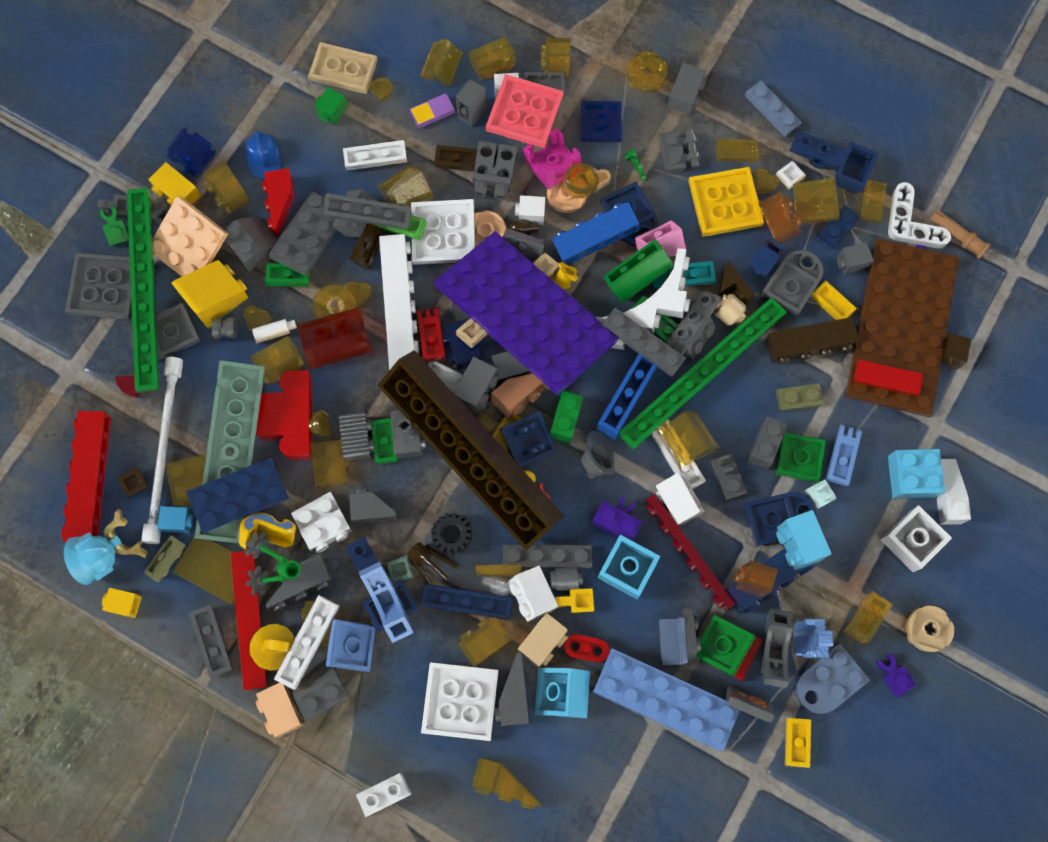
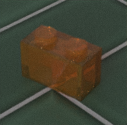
M779 192L758 203L776 242L781 244L802 233L799 226L803 224L798 214H793L791 208L794 207V204L789 195L785 196L782 192Z
M750 560L745 565H742L741 569H737L734 581L737 582L735 589L763 598L772 592L778 569Z

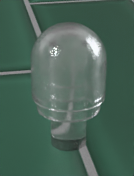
M484 575L481 579V584L488 586V590L491 593L506 596L511 592L510 582L506 578L500 576L490 578Z

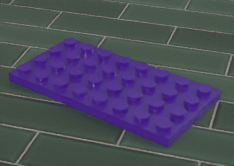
M496 231L434 281L435 287L557 396L618 342L619 337L602 326L603 323Z

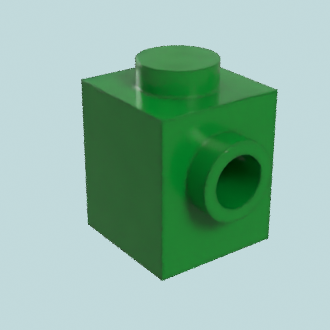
M329 87L315 101L318 118L325 123L330 122L334 125L347 108L345 96Z

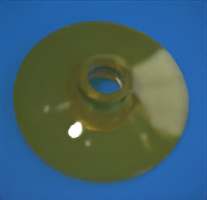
M332 284L318 291L314 298L313 308L316 317L322 323L334 327L342 326L353 318L356 312V300L349 289L342 285ZM336 300L339 304L337 307H332L331 302Z

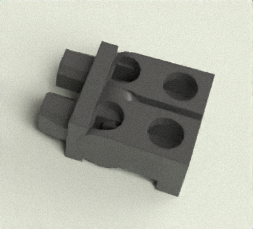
M478 142L473 175L475 196L486 197L487 189L494 190L495 199L505 200L507 192L511 190L514 169L518 158L517 146L499 144L497 155V143Z

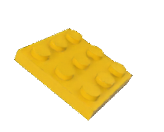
M750 167L689 177L688 183L702 237L763 226L764 220Z

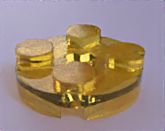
M645 51L636 54V57L631 59L627 66V78L630 86L641 91L659 90L666 80L667 64L654 52ZM645 68H648L649 72L652 73L646 75L643 73V71L645 70Z

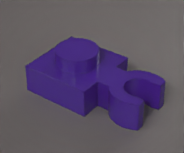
M887 654L888 666L884 665L882 660H878L876 664L879 669L886 671L887 675L883 677V680L895 698H897L917 684L904 665L897 668L895 657L892 654Z

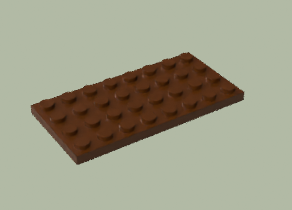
M877 238L874 241L872 252L874 261L869 267L857 329L859 342L854 346L845 398L931 417L960 257ZM863 360L923 374L920 394L914 396L853 382L857 361Z

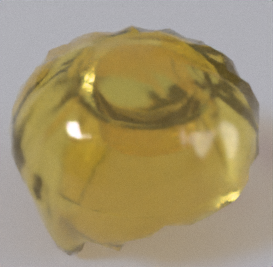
M576 163L570 166L563 179L565 191L574 198L590 197L597 190L599 184L597 172L590 164Z

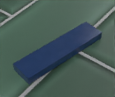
M424 583L420 607L509 621L513 598Z

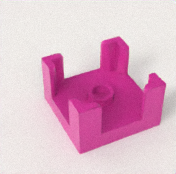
M558 128L551 131L549 135L550 144L545 149L542 148L534 153L533 145L531 144L523 148L526 165L548 190L582 170L580 152L573 148L572 153L564 145L563 134Z

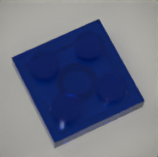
M581 101V142H621L622 102Z

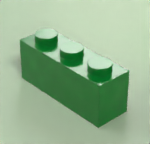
M654 239L603 277L621 303H624L644 287L649 286L662 274L667 273L669 269L674 267V264L658 241Z

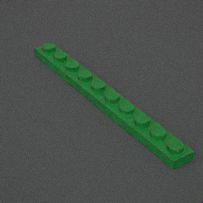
M149 188L127 190L135 390L137 392L160 390L151 193Z
M771 297L625 426L618 435L632 450L637 448L785 316L787 311Z

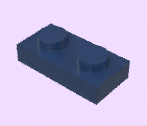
M844 205L820 230L817 237L833 249L861 217Z

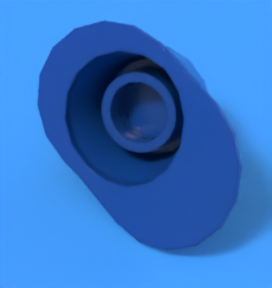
M255 131V134L248 139L246 144L247 162L252 174L258 178L265 179L264 172L280 169L281 158L276 139L271 135Z

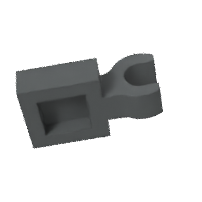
M114 195L113 201L98 200V209H104L105 214L112 213L111 207L115 206L118 211L116 218H128L127 195Z

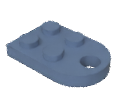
M837 644L828 652L829 658H820L806 669L796 682L795 690L799 703L812 713L824 714L835 710L870 681L841 644ZM809 690L816 694V701L813 704H809L805 700V694Z

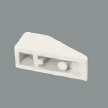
M941 459L945 493L937 497L939 524H963L971 520L969 497L956 459Z

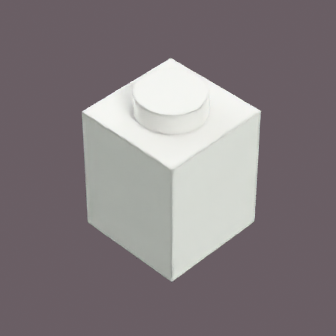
M520 196V203L515 205V216H519V220H529V224L538 223V225H544L545 197Z

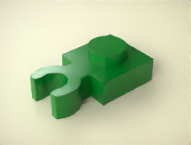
M115 206L111 207V216H107L104 209L100 210L101 217L108 223L102 225V228L110 246L129 240V232L124 219L117 220L116 218L118 211Z

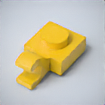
M593 588L569 590L570 596L555 597L558 607L570 606L571 613L594 612Z

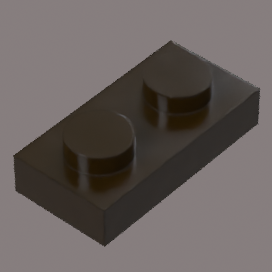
M437 145L434 167L474 171L477 149Z
M367 223L362 236L358 237L349 260L364 270H370L380 246L379 236H384L385 233L373 224Z

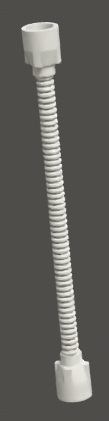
M176 357L165 358L163 375H166L167 389L164 400L162 429L159 438L158 459L155 468L157 470H155L150 517L147 520V524L143 525L141 542L146 544H160L161 530L157 529V517L159 516L162 478H164L174 389L177 379L181 378L183 360Z

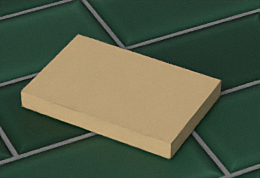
M320 42L308 74V79L367 94L378 57Z

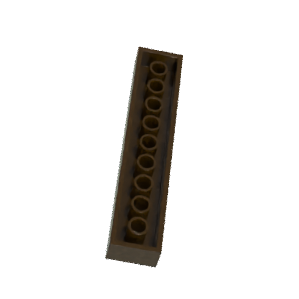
M415 350L399 358L378 383L377 386L410 420L411 424L526 551L564 517V514Z

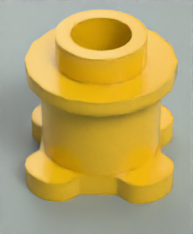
M560 262L558 264L559 271L551 279L563 290H568L570 283L578 280L577 270Z

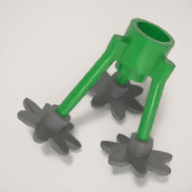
M261 531L259 535L254 532L252 533L253 541L245 543L249 547L246 555L249 556L253 553V558L256 559L260 551L273 556L278 562L273 567V570L277 571L279 575L267 577L268 571L261 573L260 566L256 567L255 572L248 571L251 580L246 582V585L253 586V595L258 590L262 595H265L264 586H270V582L275 581L285 582L287 578L295 579L302 569L299 565L301 561L294 560L297 556V551L289 555L287 549L284 548L281 556L265 546L270 541L269 538H264L265 531Z

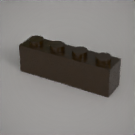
M849 317L772 332L768 334L765 342L771 364L778 362L779 365L791 362L793 359L799 358L800 361L812 358L813 355L820 354L823 357L832 354L833 351L840 350L842 353L851 351L859 342L853 318Z

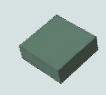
M408 556L386 562L393 584L401 579L406 581L414 578Z

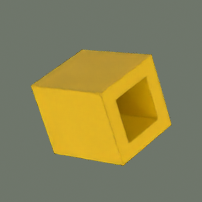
M109 588L102 599V610L136 618L142 596Z

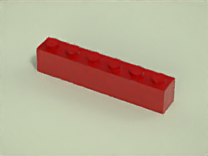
M78 411L77 418L74 419L75 439L71 443L73 457L69 462V472L71 475L70 482L66 486L68 501L64 506V516L66 519L65 526L61 530V537L64 543L69 538L81 537L91 532L92 536H99L111 416L104 411Z

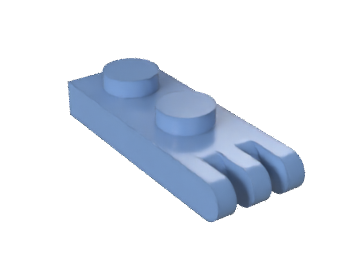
M840 424L826 480L848 486L862 430L857 429L855 437H853L854 428L848 427L847 433L844 434L845 425Z

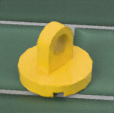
M279 624L266 625L253 635L250 642V655L260 668L268 671L279 670L295 637L285 626Z

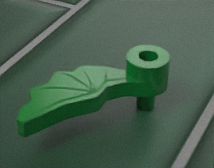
M632 149L627 152V155L623 156V159L629 158L641 180L644 181L646 180L644 170L636 158V151Z

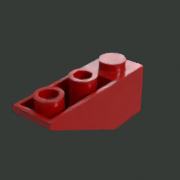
M289 168L264 172L265 180L262 181L263 191L268 196V199H265L267 212L270 211L271 218H267L270 231H274L276 237H280L295 198L293 177Z

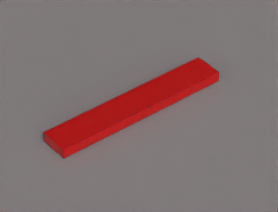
M246 551L230 553L243 691L267 687L266 669L260 668L250 655L251 639L262 628L258 592L253 595V586L246 585V582L251 580L248 571L255 572V559L253 558V553L247 556Z

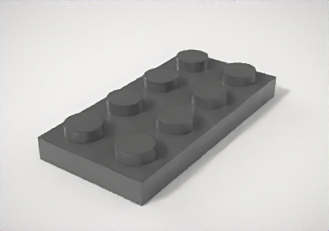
M313 191L309 194L270 251V259L307 276L336 232L332 228L335 218L323 216L325 197Z

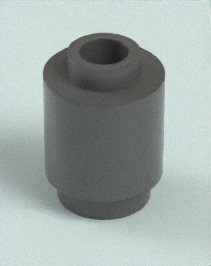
M577 567L555 568V571H550L551 589H557V591L579 589V585H583L582 571H577Z

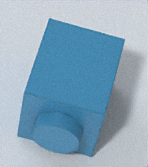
M160 506L157 529L162 532L190 534V530L195 524V516L190 509Z

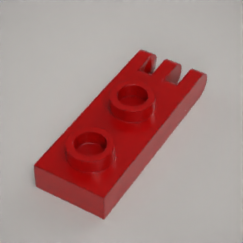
M433 308L434 316H430V310L425 309L424 317H422L421 309L416 310L423 360L425 362L445 361L438 308Z

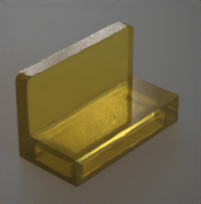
M447 39L433 42L420 77L425 81L436 78L445 86H450L462 52Z

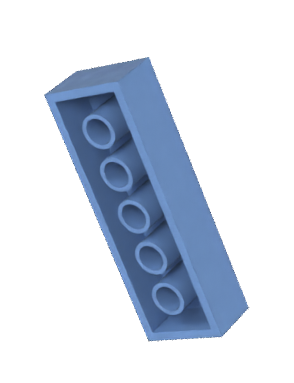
M615 649L609 651V655L592 693L719 752L724 751L740 711L729 706L724 699Z

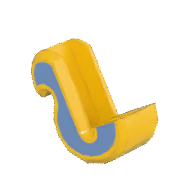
M266 513L251 514L240 523L238 541L241 547L247 549L248 546L245 543L253 541L252 533L254 532L259 535L261 531H265L264 538H269V543L287 548L294 544L296 525L287 519L278 522L273 516Z

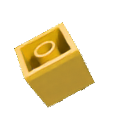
M219 260L172 282V285L207 328L211 327L213 318H223L248 299L245 293L247 287L240 279L236 281L232 277L235 273L228 264L223 266Z

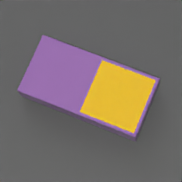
M446 93L409 109L418 129L455 113V109Z

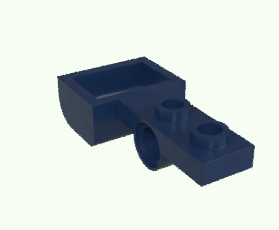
M798 131L790 149V152L809 159V163L815 168L824 169L829 167L837 170L832 184L852 193H861L864 190L879 155L878 152L851 141L847 148L843 149L802 131Z
M365 536L345 547L358 572L379 562ZM401 579L393 584L407 616L419 610L404 581ZM370 597L362 603L378 632L380 633L385 630L372 598Z

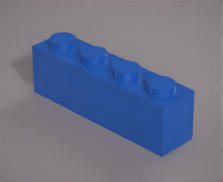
M629 202L616 204L612 210L606 213L600 212L596 214L590 221H582L576 224L569 231L559 232L552 240L563 263L570 265L641 229Z
M638 354L598 422L597 431L616 440L657 370L656 365Z

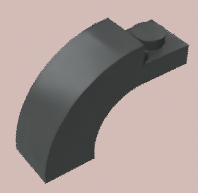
M769 608L761 650V673H763V684L783 688L788 686V648L793 631L791 611Z

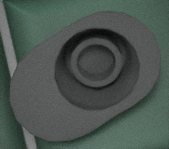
M591 431L588 434L587 450L581 457L587 477L590 479L605 474L613 475L615 472L612 446L606 436L598 431Z

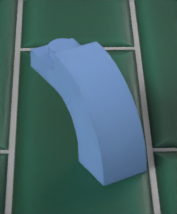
M381 562L359 571L360 577L378 610L383 627L392 643L413 634L405 609Z

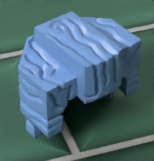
M805 619L800 622H794L793 649L795 656L829 658L828 648L833 646V631H825V619Z

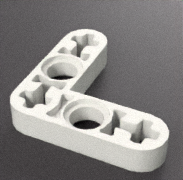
M907 182L900 183L895 188L892 197L888 227L890 238L899 242L937 249L944 248L951 240L950 232L943 227L911 222L914 188ZM901 190H905V194H907L904 201H901L903 196ZM896 208H904L906 215L900 216L897 214ZM899 222H902L900 225V231H902L901 234H899L898 230H896L897 226L899 225ZM921 230L925 237L922 239L917 238L914 231ZM938 234L944 239L942 242L939 241Z

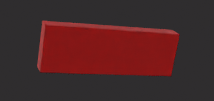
M858 360L853 382L918 396L921 390L923 374Z

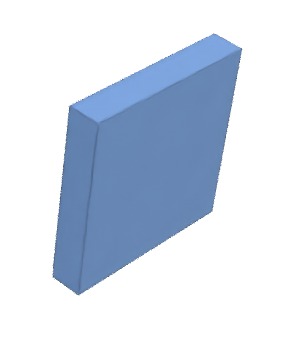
M332 620L326 667L370 672L376 627L374 625Z

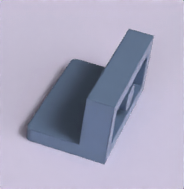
M685 617L659 619L661 666L688 664Z

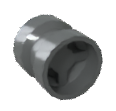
M235 317L227 318L226 320L221 318L212 319L213 339H222L223 337H228L229 339L237 338L238 326Z

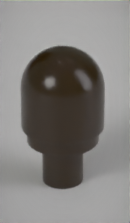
M514 220L510 224L509 229L529 235V232H539L538 223L529 224V220Z

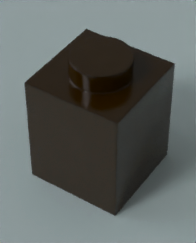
M950 333L945 338L941 364L946 365L949 369H960L968 361L971 338Z

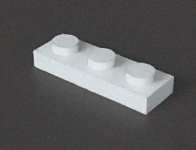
M404 140L343 148L346 171L407 162Z

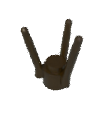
M421 542L416 543L408 552V556L411 558L410 563L417 569L426 584H431L419 563L421 565L427 563L443 579H448V576L430 560L431 555L455 569L459 568V565L434 551L427 544L424 546Z

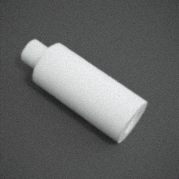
M286 319L253 328L252 331L258 344L290 334V330L297 328L295 320L287 322Z

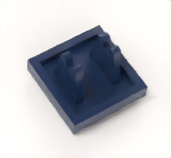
M540 411L499 428L511 457L520 467L557 451Z

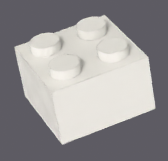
M918 505L910 510L881 541L912 572L922 569L952 537Z

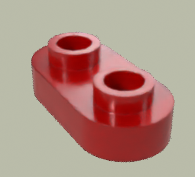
M574 634L565 641L564 651L571 658L600 663L607 659L609 646L601 639ZM574 642L579 644V650L577 651L571 649V644ZM599 647L602 650L601 655H595L593 649Z

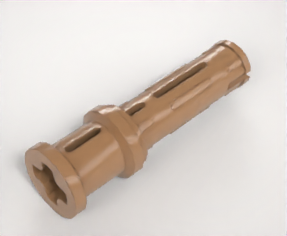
M939 209L930 218V221L939 227L946 228L951 236L962 243L961 245L964 249L968 248L977 255L976 258L978 259L992 245L978 238L977 233H970Z

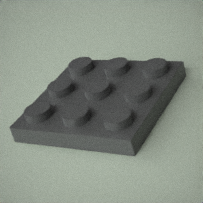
M75 253L65 313L72 316L131 320L130 257Z

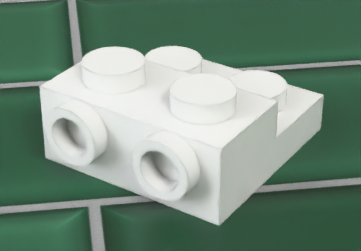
M331 492L291 513L312 553L315 551L320 553L329 547L328 544L335 540L340 542L349 536L348 533L352 532Z

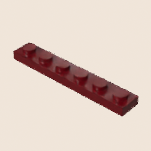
M653 494L646 499V510L652 517L656 516L660 521L658 525L665 535L669 534L674 540L672 545L679 554L682 552L687 558L685 563L692 572L696 570L701 577L698 579L705 590L709 589L714 595L712 599L719 609L723 607L726 611L735 605L729 594L656 495Z

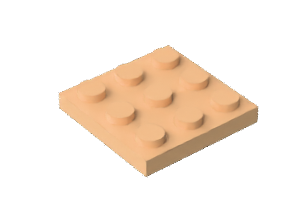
M176 197L153 237V254L183 277L212 263L229 233L184 198Z

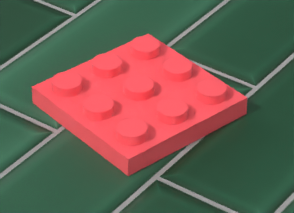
M505 74L486 124V131L545 149L564 96V91Z

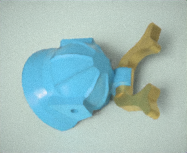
M117 509L114 520L105 528V537L92 536L91 532L81 537L69 538L65 543V564L77 582L89 585L94 580L98 581L114 570L113 564L116 553L120 555L136 554L143 558H146L148 552L142 547L141 541L128 547L122 544L115 534V527L125 526L128 523V520L123 518L120 509Z

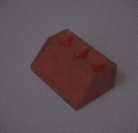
M360 307L297 324L302 349L309 369L372 352Z

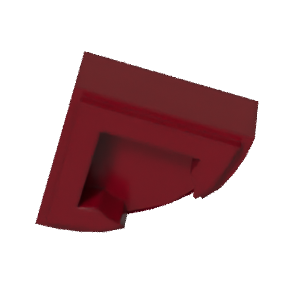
M134 375L115 377L118 388L124 394L133 398H139V392L135 390Z

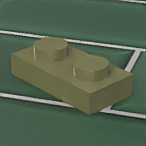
M820 383L782 388L776 391L780 412L824 405Z
M170 535L144 570V573L159 583L168 574L169 568L175 559L181 556L186 545Z

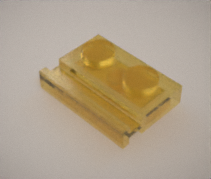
M341 440L318 444L312 443L311 451L315 487L348 484L347 468L343 458Z

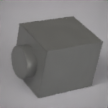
M867 242L842 248L837 256L838 267L843 270L844 275L868 269L874 261Z

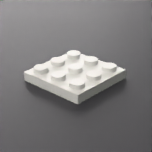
M473 199L411 202V215L425 219L428 222L421 241L412 239L413 265L455 263L475 248Z
M430 662L421 733L491 741L499 670Z

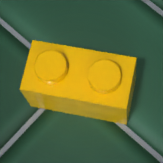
M167 162L148 179L153 186L151 190L160 198L164 196L169 206H172L176 197H182L192 205L201 196L196 186Z

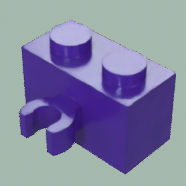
M624 496L620 498L618 508L602 501L591 525L617 539L622 535L633 541L643 523L627 514L634 510L636 503L632 502L630 507H624Z

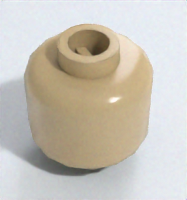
M733 294L722 295V300L715 308V316L727 326H731L734 323L740 324L746 317V314H744L746 305Z

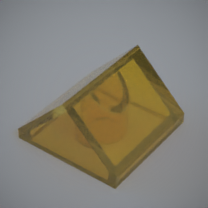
M412 165L377 185V188L389 204L411 207V202H428L434 198L422 172Z
M685 411L660 429L661 434L682 467L719 448L696 411Z

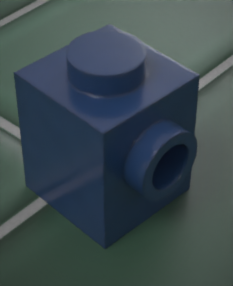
M767 240L761 245L749 265L757 274L767 276L785 251L770 240Z

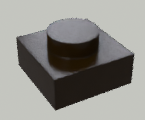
M138 467L118 477L128 498H132L150 488Z

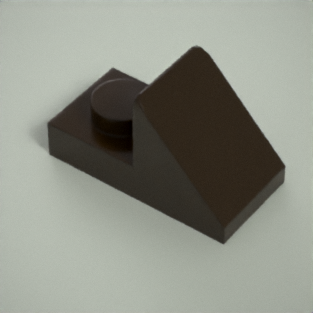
M728 262L722 272L718 296L721 297L732 290V294L747 305L752 301L755 294L732 264Z

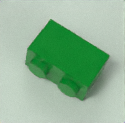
M562 391L550 433L552 439L571 444L583 396Z

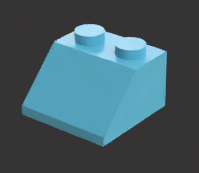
M538 668L535 715L587 718L590 671L573 668Z

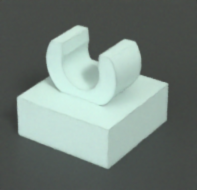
M826 480L805 490L816 510L837 499Z

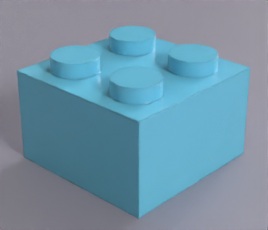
M940 449L895 450L888 456L892 499L936 498L945 493Z
M813 510L786 519L777 527V538L780 544H784L787 551L785 553L787 562L790 566H793L794 570L817 563L831 555Z
M620 535L597 578L638 599L660 556Z

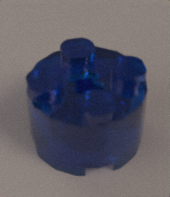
M181 128L167 149V158L176 164L179 163L184 166V170L192 176H195L196 173L203 174L217 151H212L210 149L212 144L198 133L194 132L191 135L186 133V128Z

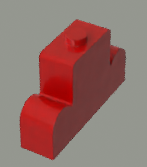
M309 370L288 371L282 374L279 380L283 392L262 393L256 435L262 441L281 440L279 444L280 450L289 460H313L312 376Z

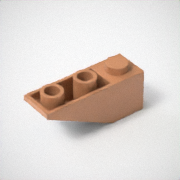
M533 373L507 379L491 393V403L508 419H511L514 415L518 416L521 414L529 402H535L540 397L541 392L549 388Z

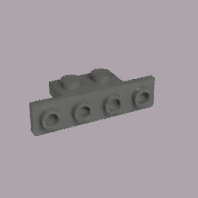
M703 291L666 344L693 361L697 354L702 351L708 338L714 333L716 327L710 315L722 300L721 297Z

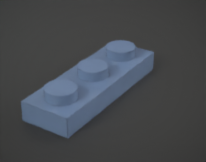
M761 80L746 91L745 97L785 138L800 127L802 122Z

